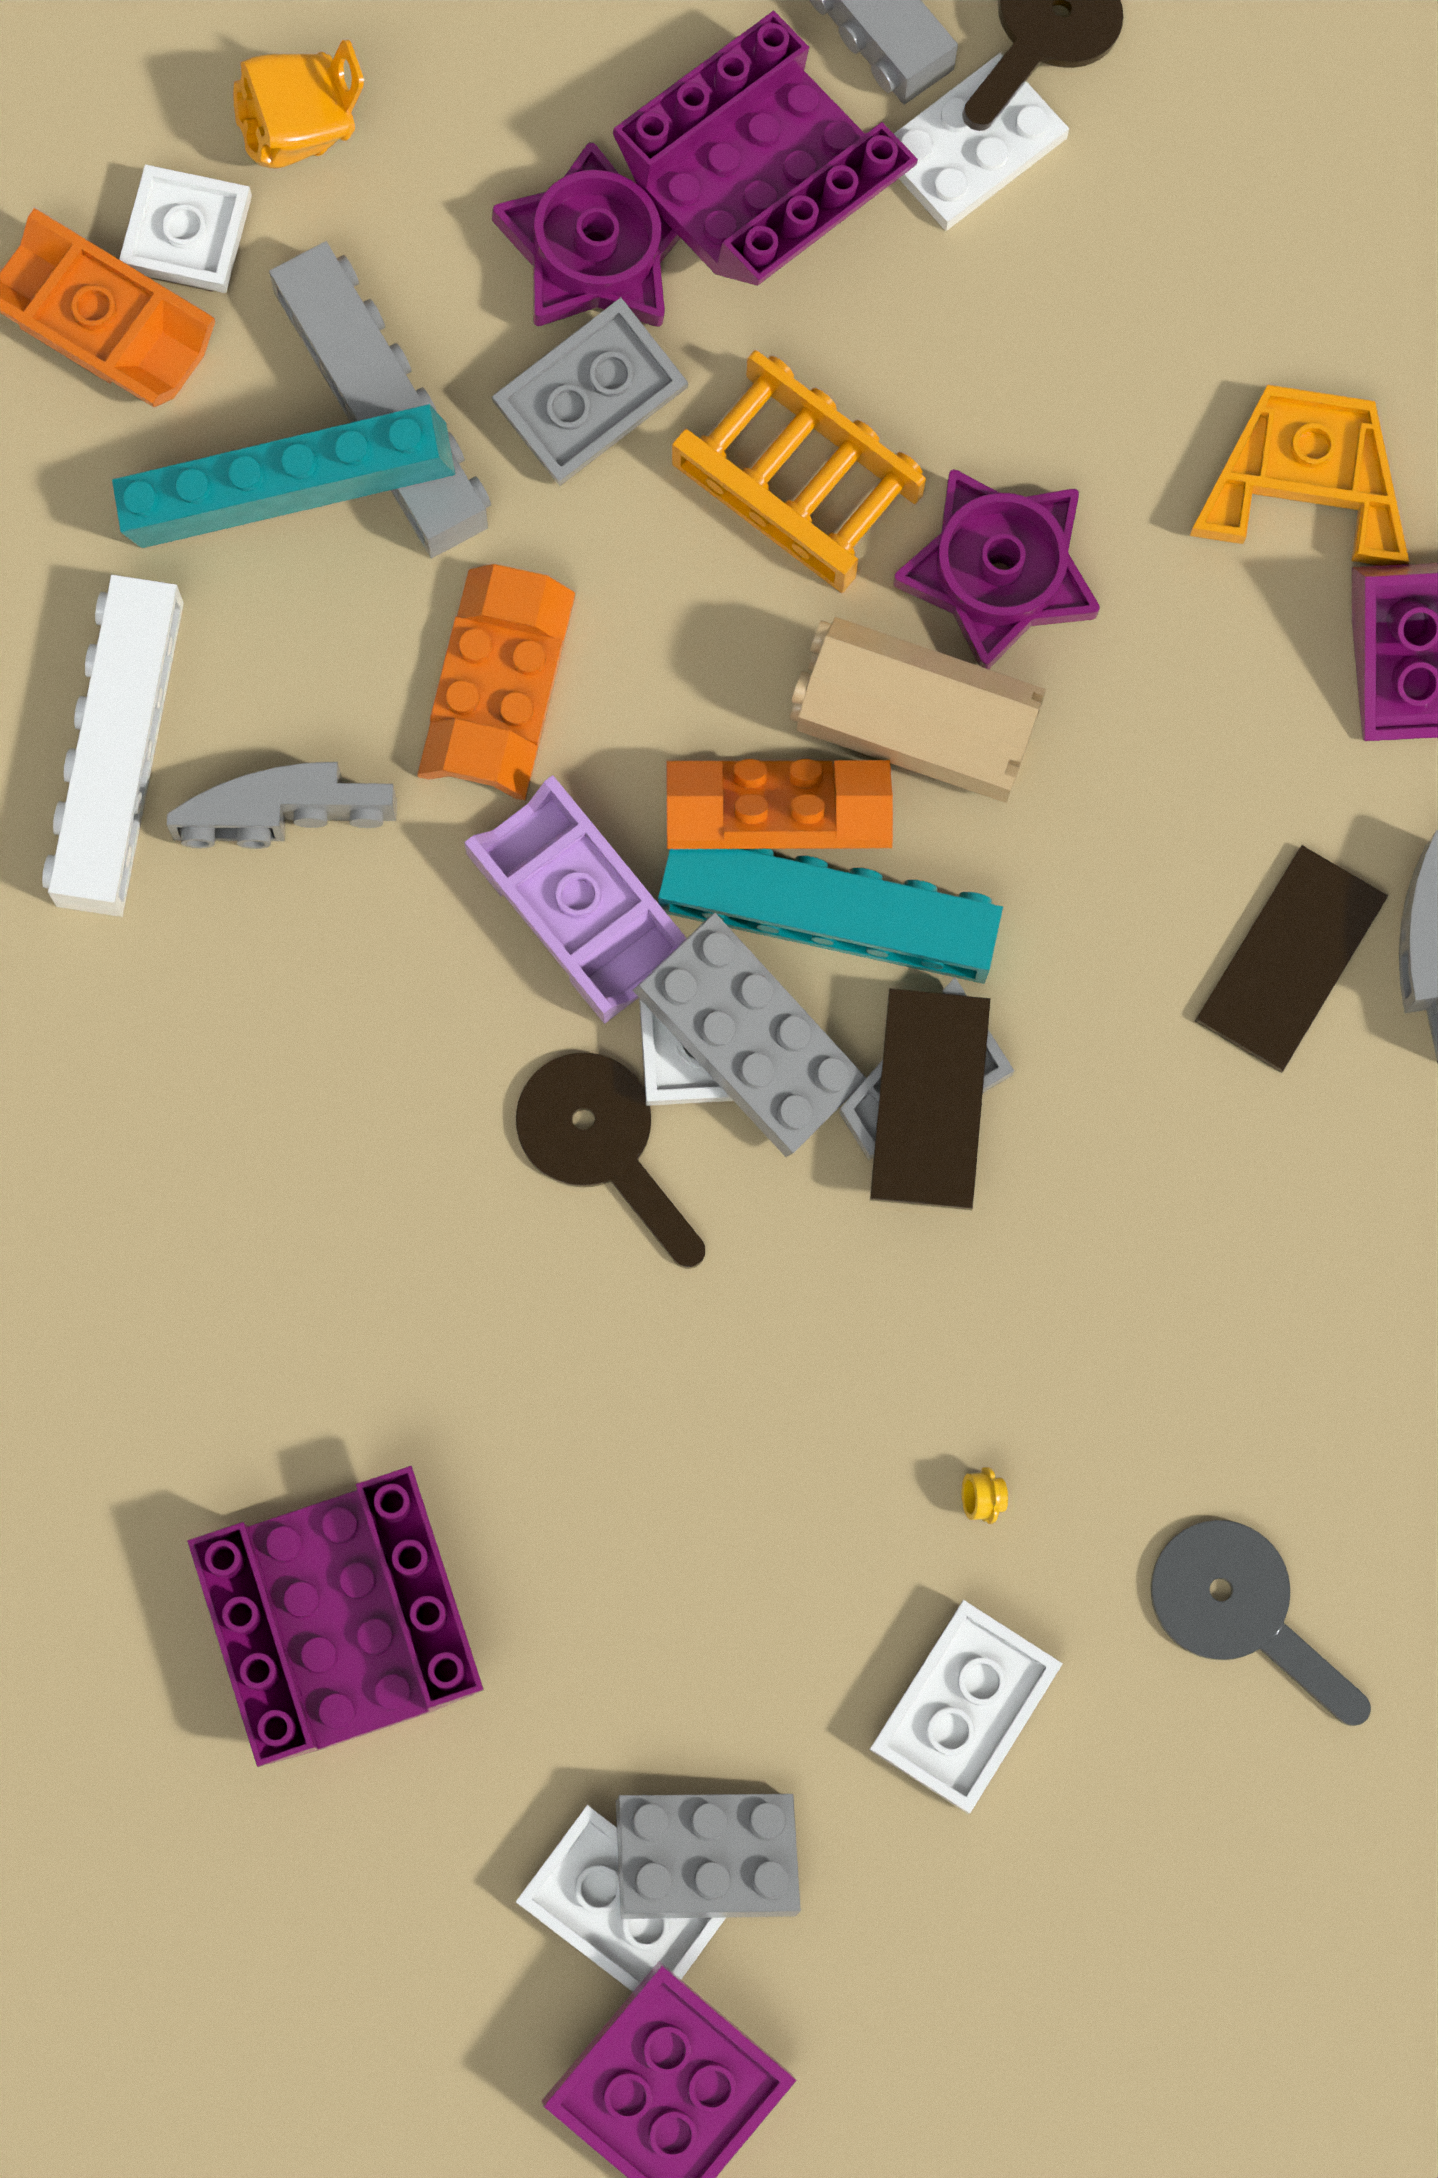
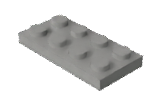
M716 913L708 917L632 990L785 1157L793 1154L866 1079L861 1071Z

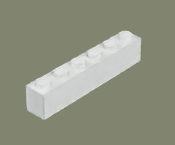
M111 575L108 593L100 592L98 596L95 622L97 625H101L97 645L90 644L86 654L85 676L91 678L87 697L80 696L76 704L74 726L75 729L80 730L77 748L68 750L64 764V781L70 782L66 802L59 801L57 803L54 813L53 833L59 835L56 854L46 857L43 868L42 884L44 888H48V894L56 907L123 917L184 604L176 584Z

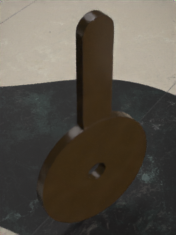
M998 0L999 19L1013 45L965 104L962 112L964 123L976 131L990 128L1041 62L1056 67L1075 68L1086 66L1102 59L1115 45L1123 26L1124 17L1121 0ZM1061 5L1069 11V15L1065 17L1059 16L1054 13L1052 7Z
M594 1053L564 1055L542 1066L525 1085L516 1110L518 1139L529 1161L543 1175L564 1185L594 1187L611 1182L678 1266L691 1269L700 1265L705 1257L704 1242L638 1161L649 1140L651 1109L650 1106H646L645 1090L637 1077L618 1061ZM587 1110L594 1115L595 1122L592 1127L581 1130L573 1124V1117L578 1111Z

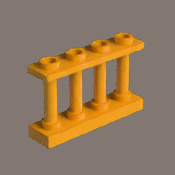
M754 350L747 358L746 377L753 383L752 386L709 436L702 435L698 438L688 429H685L672 444V465L840 593H843L856 578L858 558L854 556V546L899 493L913 504H917L923 496L926 478L922 475L923 472L920 466L911 457L901 452L895 455L879 443V437L871 427L859 420L850 421L837 411L836 404L827 394L817 388L809 390L794 379L792 370L782 360L775 356L766 358L760 352ZM772 397L796 416L751 469L744 468L741 470L726 459L725 450L768 399ZM815 429L839 448L794 501L787 500L784 503L768 491L769 486L767 483L809 433ZM857 461L880 478L881 481L837 534L830 533L826 535L811 523L812 518L810 515Z

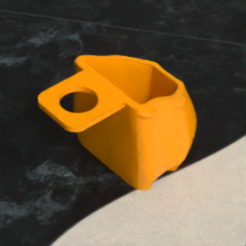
M350 40L341 41L333 59L331 55L324 52L317 54H267L252 57L240 63L241 79L234 81L233 87L235 120L237 126L242 131L245 150L256 164L273 169L283 168L312 155L321 156L337 140L347 141L353 134L355 123L351 112L363 89L364 79ZM345 59L351 70L352 83L350 89L347 87L344 78Z

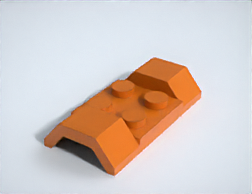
M35 208L28 216L20 246L0 272V313L19 324L21 330L109 384L115 383L152 407H157L175 398L204 357L215 325L214 317Z
M497 564L468 570L430 716V726L417 774L419 778L428 780L448 776L491 785L515 799L526 801L574 605V591L548 575Z
M755 759L741 761H666L667 849L892 848L893 793L890 760H834V763L833 761H815L811 759H800L797 761H759Z

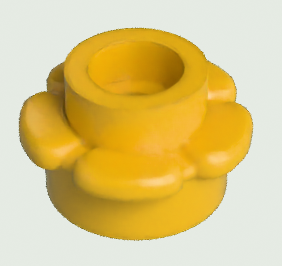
M983 1467L981 1473L966 1474L962 1482V1504L969 1520L982 1519L984 1522L987 1521V1524H993L996 1522L999 1512H1005L1007 1509L1008 1490L1006 1482L1002 1477L995 1478V1473L990 1467Z

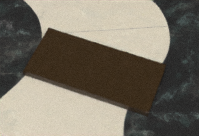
M1301 845L1195 1022L1282 1073L1388 895Z
M889 988L870 1192L871 1201L962 1210L973 1209L991 998Z

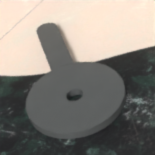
M1213 1520L1198 1523L1183 1530L1165 1546L1153 1569L1151 1600L1161 1627L1177 1645L1189 1653L1211 1660L1237 1659L1260 1649L1341 1723L1348 1726H1356L1368 1719L1371 1712L1368 1698L1284 1623L1290 1604L1289 1575L1282 1557L1267 1538L1246 1525L1233 1521ZM1223 1579L1229 1583L1231 1595L1226 1601H1218L1212 1597L1210 1585L1214 1580Z

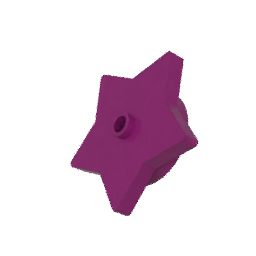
M589 142L565 176L555 182L546 192L494 205L492 212L493 223L533 266L534 325L537 327L597 307L605 310L620 297L640 322L655 327H660L663 324L665 307L660 263L680 240V237L659 216L658 210L650 196L638 184L620 175L596 144Z
M951 470L947 481L941 533L895 573L894 587L953 613L978 665L986 669H990L1031 626L1096 619L1100 606L1068 552L1079 491L1077 489H1067L1027 497L1012 493H999L958 470ZM1003 563L1009 569H998L994 567L993 564Z

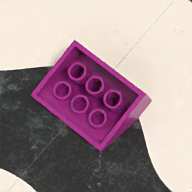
M1438 563L1352 567V630L1362 739L1364 741L1438 738Z

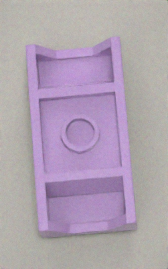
M553 775L544 781L529 803L494 830L473 835L464 842L467 856L500 896L504 895L566 971L571 984L604 1024L639 998L632 990L686 939L685 935Z

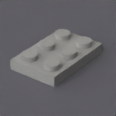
M620 297L494 394L492 400L560 487L687 389L688 382Z
M793 1794L618 1796L616 1800L621 1919L797 1916L801 1911Z

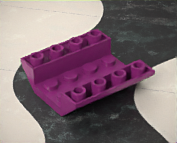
M774 10L613 129L614 138L636 184L650 196L658 210L659 216L715 275L756 286L760 285L915 167L918 162L915 155L883 122L865 134L804 71L810 47Z
M412 1466L357 1483V1490L251 1526L241 1522L187 1540L257 1767L316 1752L434 1712L484 1691Z

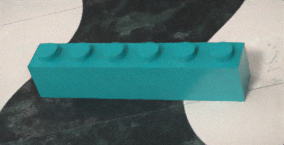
M430 404L112 479L120 532L141 548H147L454 476L455 469L447 424Z
M670 849L658 897V904L668 915L704 922L708 917L716 913L732 929L982 984L986 982L1003 906L991 904L992 899L986 895L975 892H960L959 897L939 893L935 885L925 881L906 880L904 885L882 880L883 876L880 873L870 869L851 868L849 873L830 869L827 862L811 856H797L795 861L775 857L771 849Z

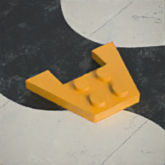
M1267 385L1198 516L1190 536L1244 544L1247 535L1252 494L1358 510L1351 561L1380 566L1409 564L1375 401Z

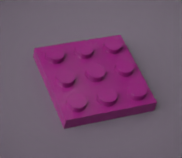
M658 1961L542 2099V2104L544 2108L627 2178H716L797 2080L785 2067L664 1964Z

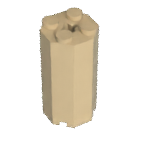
M838 617L834 618L832 624L820 621L810 652L813 654L808 670L812 671V673L802 670L792 697L794 705L790 720L798 722L797 731L880 760H890V763L1007 803L1046 689Z

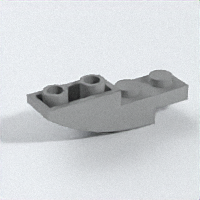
M338 762L302 763L247 774L219 784L189 799L167 814V827L173 840H181V844L186 847L209 848L215 845V841H237V845L244 848L262 849L269 847L271 841H285V820H294L295 825L306 828L326 826L327 820L350 821V825L358 828L381 827L383 821H396L397 798L393 784L342 783Z
M1436 830L1426 844L1414 869L1405 898L1399 942L1400 987L1404 1013L1427 1010L1437 1063L1438 830Z

